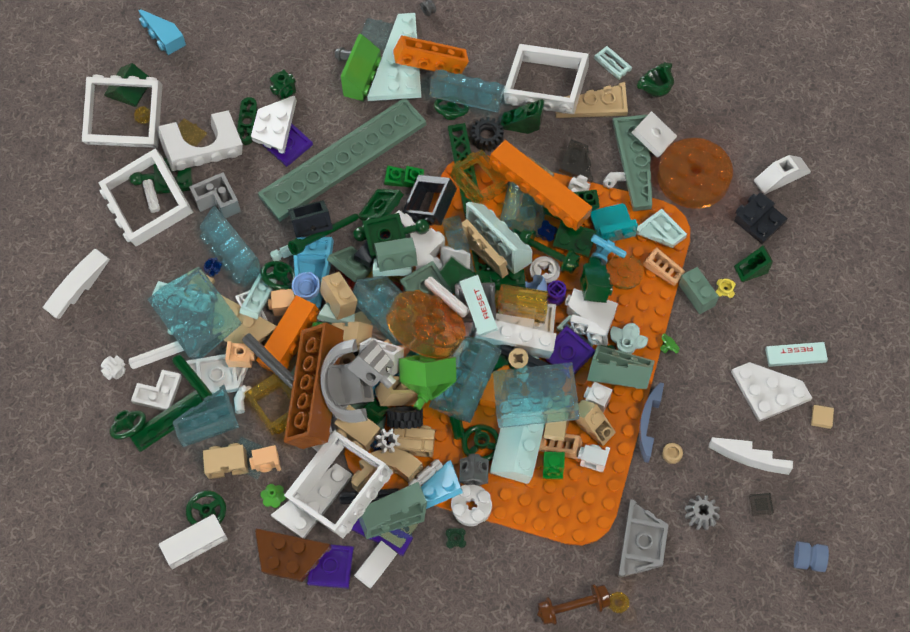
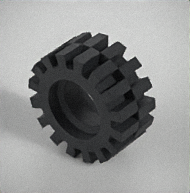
M486 117V120L480 118V122L477 120L472 125L471 141H473L474 146L477 145L478 150L482 148L484 152L486 149H488V152H491L492 148L495 150L503 142V126L500 125L499 121L495 122V118H492V120H489L490 117ZM489 130L494 133V136L492 138H483L480 134L483 131Z
M412 406L387 408V426L390 428L394 427L395 429L423 426V409L421 408L419 411Z

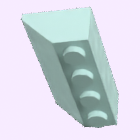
M466 203V219L470 221L499 256L505 258L508 263L506 267L513 274L532 263L531 247L524 244L515 232L513 233L504 221H500L491 209L489 210L484 204Z
M531 397L511 398L508 400L490 474L526 484L530 482L533 477L549 402Z

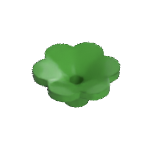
M664 333L661 338L665 344L660 349L664 353L669 350L678 353L680 350L679 346L671 337Z
M269 484L266 490L261 492L264 506L278 508L281 502L285 501L286 497L281 485Z

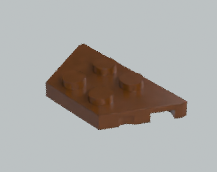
M257 528L255 531L261 571L264 574L303 582L309 575L310 570L319 564L321 557L326 552H329L332 547L327 543Z

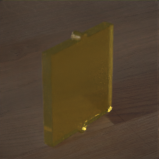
M185 118L178 124L182 138L191 146L196 147L207 135V132L200 129L197 124H192Z

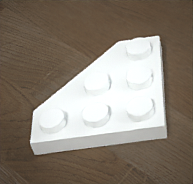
M749 362L731 371L758 422L812 399L803 381Z

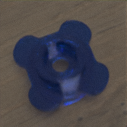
M544 220L537 232L541 239L551 242L558 229L556 226L549 224V221Z
M216 257L209 258L203 267L205 273H209V277H214L221 270L222 262H219Z

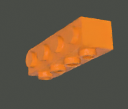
M402 35L393 50L395 63L455 76H461L469 62L466 49Z
M297 295L264 346L286 369H288L292 357L298 352L301 331L310 328L312 323L317 321V316L320 312L315 304ZM257 357L256 361L261 367L274 373L259 357Z

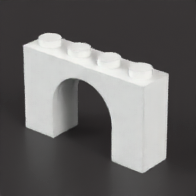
M229 110L211 114V127L216 140L206 147H194L186 143L181 136L176 122L158 126L159 139L172 171L184 170L188 167L201 166L205 163L218 162L222 159L235 158L242 155L243 144Z

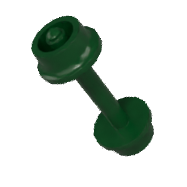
M524 229L519 235L520 240L524 244L563 262L560 269L561 272L567 271L572 274L579 267L580 256L574 253L573 249H570L567 255H563L535 241V230L529 231Z

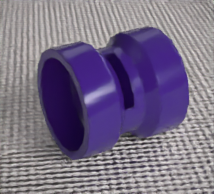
M555 280L549 283L546 298L550 304L561 305L565 301L566 285L559 280Z

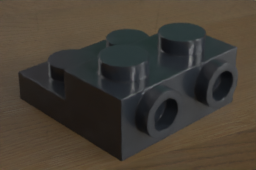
M760 192L758 195L755 193L751 195L747 201L748 204L746 206L741 205L736 210L734 222L763 244L787 222L788 218L774 208L775 203Z

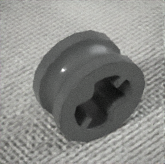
M425 0V2L420 3L422 11L427 16H430L431 12H436V6L432 0Z

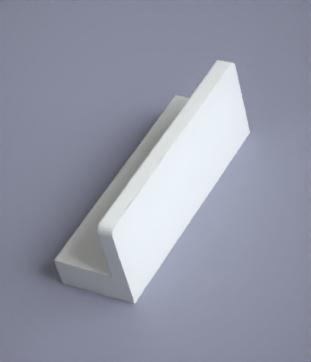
M213 514L159 543V547L173 570L228 539L216 516Z

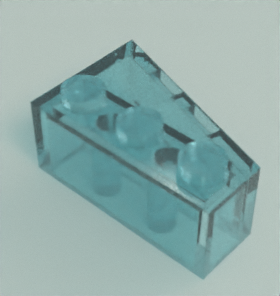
M222 385L219 388L220 390L213 395L204 398V401L195 408L192 407L173 421L182 447L239 428L225 385Z

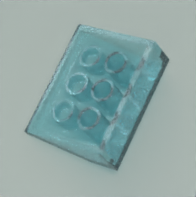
M199 266L162 286L147 299L186 354L193 359L203 358L242 324Z
M572 362L493 371L496 414L499 428L579 419V406Z

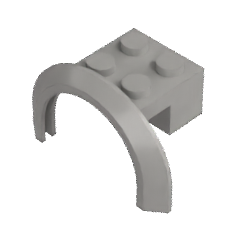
M356 339L344 341L334 346L327 354L321 370V390L327 407L337 418L348 423L368 421L366 408L347 410L341 406L374 401L373 388L347 368L349 364L334 365L342 355L358 351Z

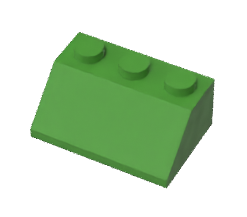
M358 34L341 74L343 96L364 101L365 96H368L371 82L375 78L376 70L382 59L380 49L362 34Z

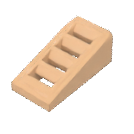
M657 247L642 264L645 268L673 286L680 280L681 275L686 272ZM667 267L671 268L668 273L665 272ZM674 271L677 272L674 277L670 276Z
M543 431L539 451L565 452V457L579 459L578 455L582 447V439L579 435L566 434L564 439L566 446L564 449L562 448L564 441L558 440L557 447H554L555 441L551 439L549 446H546L547 439L544 438L545 431Z

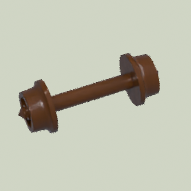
M592 584V595L552 606L550 598L546 597L545 601L538 603L539 611L537 616L541 618L544 625L550 623L556 625L555 614L595 603L597 610L602 612L603 608L611 605V594L607 591L605 585L595 586V584Z

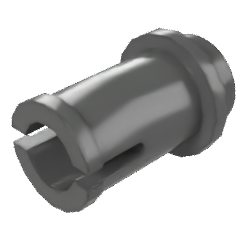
M343 47L337 48L335 58L339 61L348 60L352 50H345Z

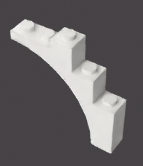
M400 210L396 212L400 214L403 227L415 225L407 213L404 214ZM432 228L426 234H419L417 232L406 234L407 238H413L418 264L416 270L434 261L440 271L443 263L436 256L441 252V246H445L444 235ZM407 294L405 300L395 310V316L410 331L429 313L433 306L420 313Z

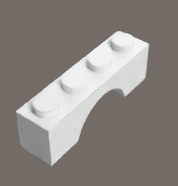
M495 320L498 328L497 331L479 337L475 328L473 343L491 347L495 345L516 346L526 350L532 356L549 359L554 351L556 333Z

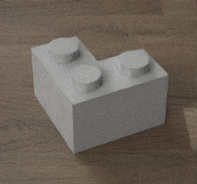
M224 172L189 187L200 212L215 205L218 206L224 219L241 212L238 200Z

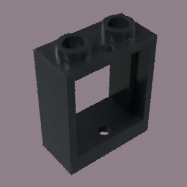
M418 175L402 212L404 214L407 213L414 223L424 219L430 226L442 225L457 188L450 178ZM427 192L441 193L432 213L419 211Z
M324 200L288 209L296 238L333 229L329 211Z

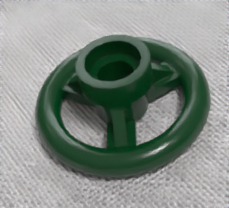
M444 95L434 101V109L443 115L445 119L455 120L457 117H462L468 113L469 104L461 97ZM450 100V102H448L445 105H439L443 101ZM455 101L461 103L464 109L458 107Z
M270 261L261 268V278L270 288L275 290L292 288L295 271L289 264L282 261ZM274 267L272 272L266 273L267 269ZM288 272L292 276L291 282L287 278ZM269 279H276L284 285L275 284Z
M123 410L115 416V422L110 428V436L120 440L134 435L145 424V413L138 410L131 412ZM138 416L140 417V420L138 424L135 426L134 420ZM128 429H129V431H127V432L118 434V432H120V431H122V430H128Z
M484 424L470 427L465 432V436L461 441L463 452L468 457L470 454H475L479 449L493 450L492 453L481 457L489 461L492 460L499 436L498 432ZM481 430L489 432L494 437L495 443H491L489 435ZM475 432L474 446L469 450L467 445L468 438ZM483 440L485 443L480 444L478 441Z
M208 490L198 492L192 496L186 506V517L191 525L198 523L192 516V508L199 511V515L203 520L213 514L216 516L215 508L220 505V514L217 517L220 524L226 515V503L223 497L214 491ZM202 497H212L215 499L210 504L201 505L196 503ZM206 509H210L207 514H204Z

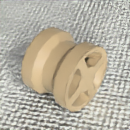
M514 348L509 353V363L515 368H523L528 362L527 352L522 348Z

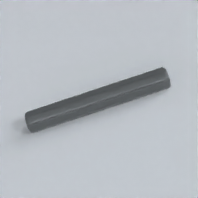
M250 333L245 335L242 339L243 343L292 389L294 376Z

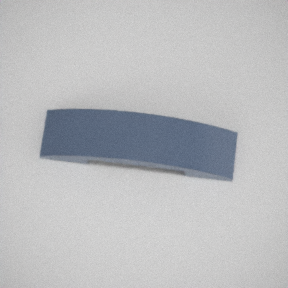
M659 383L651 392L641 415L638 436L639 446L644 462L649 463L654 441L653 437L646 436L651 407L659 408L664 383Z

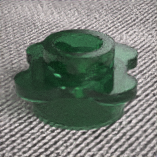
M463 528L446 530L445 534L448 538L446 546L449 549L453 547L464 548L466 546V541L464 540L466 531Z

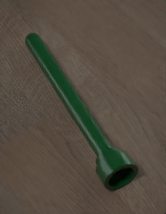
M355 213L332 224L333 229L315 233L304 239L296 238L288 243V249L291 254L298 255L304 251L305 246L357 221L359 215Z

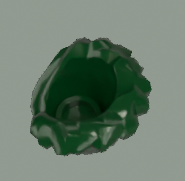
M664 62L656 66V68L649 70L638 81L637 89H642L654 97L667 95L674 85V78L671 72L672 63Z

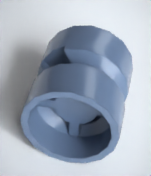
M797 541L794 550V568L807 570L810 566L814 571L825 572L829 557L828 546L816 544L811 547L810 543Z

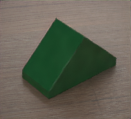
M761 246L736 264L734 268L741 281L745 282L768 274L773 260L766 247Z

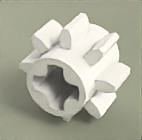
M579 175L577 178L573 177L568 188L572 192L587 191L590 189L591 184L587 183V177Z
M109 356L102 362L101 368L103 369L101 372L108 380H111L112 377L119 379L125 373L126 369L124 366L126 364L119 356L115 358Z
M385 429L380 430L382 436H375V439L378 440V444L375 447H380L382 453H385L387 449H389L390 453L395 452L393 446H400V443L397 442V438L400 435H395L393 429H390L387 433ZM386 437H389L388 441L391 442L389 445H386L387 441L384 440Z

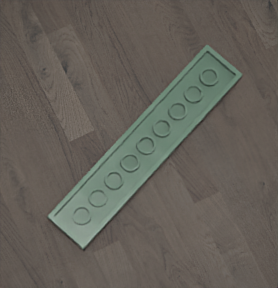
M401 99L258 192V196L280 222L289 216L288 209L306 205L426 126V120L407 99Z

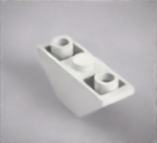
M788 155L773 162L754 179V182L765 195L809 174L811 171L801 157Z

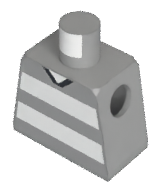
M375 339L347 366L351 372L370 387L375 386L380 381L388 389L396 381L389 373V370L394 366V362Z

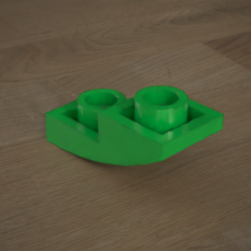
M387 165L384 185L413 187L418 175H424V169L406 166L405 169Z

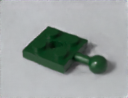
M163 158L171 173H178L174 178L181 191H191L189 188L192 186L191 167L172 171L167 158ZM156 163L154 164V173L142 174L141 172H135L129 177L130 183L135 186L142 184L144 180H155L156 194L172 193Z
M377 189L360 212L359 219L365 221L390 215L394 208L399 205L404 194L400 190ZM363 225L362 227H357L353 232L355 240L359 242L366 240Z
M399 213L362 221L371 258L376 257L374 243L404 239L406 234L414 232L426 234L430 228L429 223L424 219L418 220L415 225L403 227ZM386 231L391 235L388 239H382L380 234Z

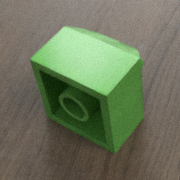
M424 353L399 358L400 382L418 394V399L413 406L415 409L420 411L424 403L435 399L457 381L456 357Z

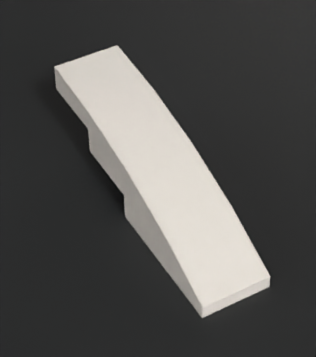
M94 249L63 280L43 308L55 318L60 319L69 305L75 304L83 291L91 288L110 259L99 250Z
M712 437L709 443V448L750 467L787 475L793 469V461L772 459L773 451L752 449V441Z

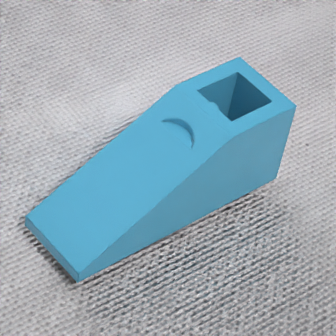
M138 10L141 17L139 18L141 25L149 29L150 37L157 40L156 43L161 51L165 50L169 55L186 45L183 34L174 23L144 10Z

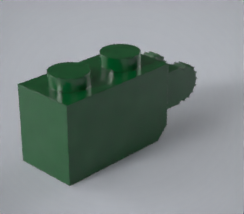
M590 257L588 263L584 264L580 277L584 301L607 303L608 296H611L613 291V285L610 284V273H607L606 265H601L598 258Z

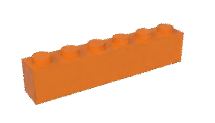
M504 140L491 153L489 164H491L494 170L500 171L508 181L514 182L519 186L522 192L528 193L538 204L546 207L553 216L559 217L567 227L573 228L576 231L590 217L591 205L508 141Z

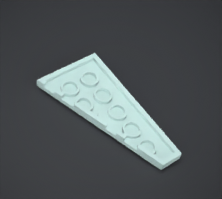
M415 13L397 15L370 88L368 101L421 98L419 68L395 63L393 53L401 35L417 39Z

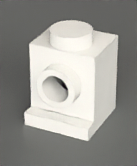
M593 444L581 447L578 458L581 459L580 466L604 472L610 448L606 447L603 450L600 446Z

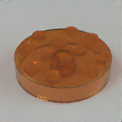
M686 138L673 143L664 151L658 168V182L663 193L676 204L687 208H705L716 204L726 195L733 177V166L727 153L717 144L702 138Z
M420 290L407 291L397 295L386 315L387 325L394 337L408 349L426 357L439 359L450 357L456 353L465 338L466 330L462 321L463 318L444 303L443 299L439 296H432Z

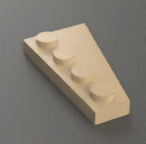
M625 82L619 83L618 86L611 87V85L597 91H586L585 94H581L575 114L555 112L556 118L627 116Z

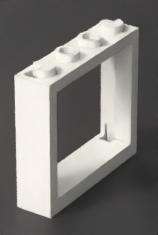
M519 44L504 89L505 104L524 106L543 99L544 110L575 114L589 66L588 54ZM522 61L578 69L570 98L514 90Z
M102 75L86 77L82 142L89 145L158 148L162 84L154 77H146V80L135 76L122 79L121 76L112 75L110 78H104ZM95 85L152 87L149 137L91 134Z
M156 148L98 182L102 188L99 190L105 200L109 201V204H107L109 210L117 216L115 219L116 223L125 231L123 233L124 238L127 242L131 241L135 246L142 244L193 213L170 169ZM156 163L178 206L133 232L111 190L127 181L133 173L142 172Z
M334 430L328 439V443L323 444L284 496L338 536L344 538L352 530L358 518L364 514L371 501L377 497L383 485L389 481L393 471L384 462ZM345 447L377 468V470L337 523L334 524L303 501Z

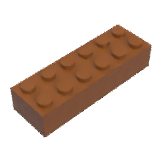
M325 322L301 331L284 438L285 443L301 449L328 443L333 413L327 407L322 395L321 370L329 351L337 344L343 342L344 330ZM341 357L337 359L334 365H339Z

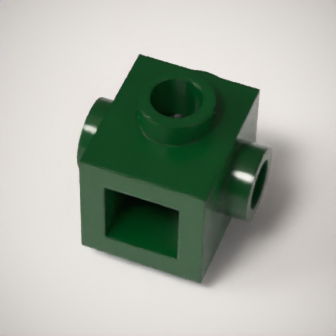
M284 69L269 78L270 90L280 100L296 93V80L292 74H288Z

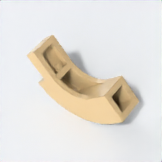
M381 449L370 453L384 462L393 473L400 475L408 483L423 470L422 462L403 450L394 449L395 452L390 453L389 449H387L385 453H382ZM363 459L359 461L362 471L358 470L353 475L351 481L353 489L357 492L362 490L377 470V468Z

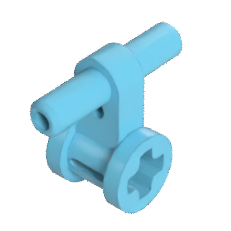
M595 234L591 238V241L596 243L597 247L591 257L598 258L601 265L607 264V257L611 252L621 258H625L627 252L615 246L614 242L606 241Z

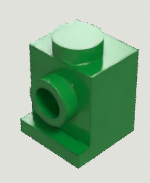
M544 451L543 479H563L565 452Z

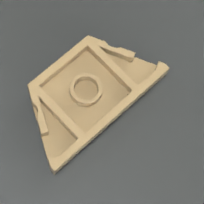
M219 293L216 294L213 335L225 342L243 343L242 339L244 336L250 333L261 343L277 327L260 316L257 320L239 313L240 305Z

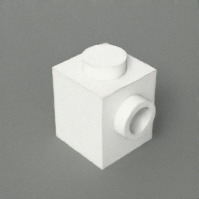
M594 382L592 387H587L583 397L586 398V401L597 404L604 413L611 398L612 389Z

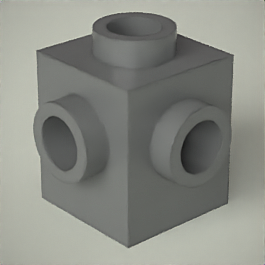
M470 454L468 457L460 459L459 482L465 485L478 486L488 484L489 460L482 458L479 454Z

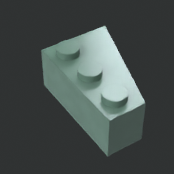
M597 345L587 380L647 389L655 361Z
M419 482L367 506L364 514L358 518L366 539L424 522L427 501Z

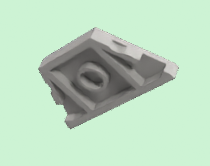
M632 499L629 504L618 574L620 578L662 567L668 524L661 519H657L650 511L644 510Z

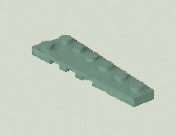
M647 115L613 118L612 121L633 211L650 210L652 208L649 149L631 133Z

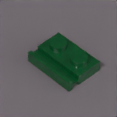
M561 220L553 248L567 252L573 249L577 255L589 258L594 243L591 241V238L594 234H597V231L582 226L575 231L573 228L567 227Z

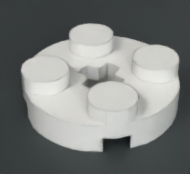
M462 485L463 493L453 497L451 501L453 515L463 525L476 526L486 521L491 514L492 501L490 494L478 485ZM474 501L477 508L473 507L472 510H469L466 503Z

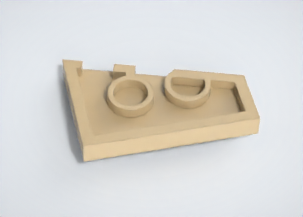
M468 219L463 221L461 224L469 248L502 278L508 275L506 267L508 263L505 258L499 256Z

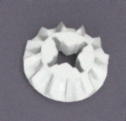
M538 257L531 263L530 274L531 277L541 275V269L545 270L549 266L548 273H544L542 276L545 278L546 283H550L558 279L560 266L551 257Z

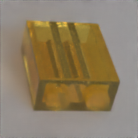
M501 284L500 291L497 290L495 294L496 309H498L499 314L534 319L537 323L545 324L548 310V291Z

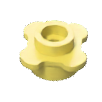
M719 279L716 283L718 285L716 290L718 296L734 297L733 289L736 285L735 282L730 279Z

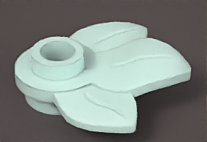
M628 323L623 329L615 326L611 328V340L617 344L619 351L632 354L636 349L644 348L647 345L648 338L640 335L639 327L635 323Z

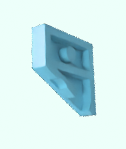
M451 460L447 461L421 487L427 501L426 509L463 493Z

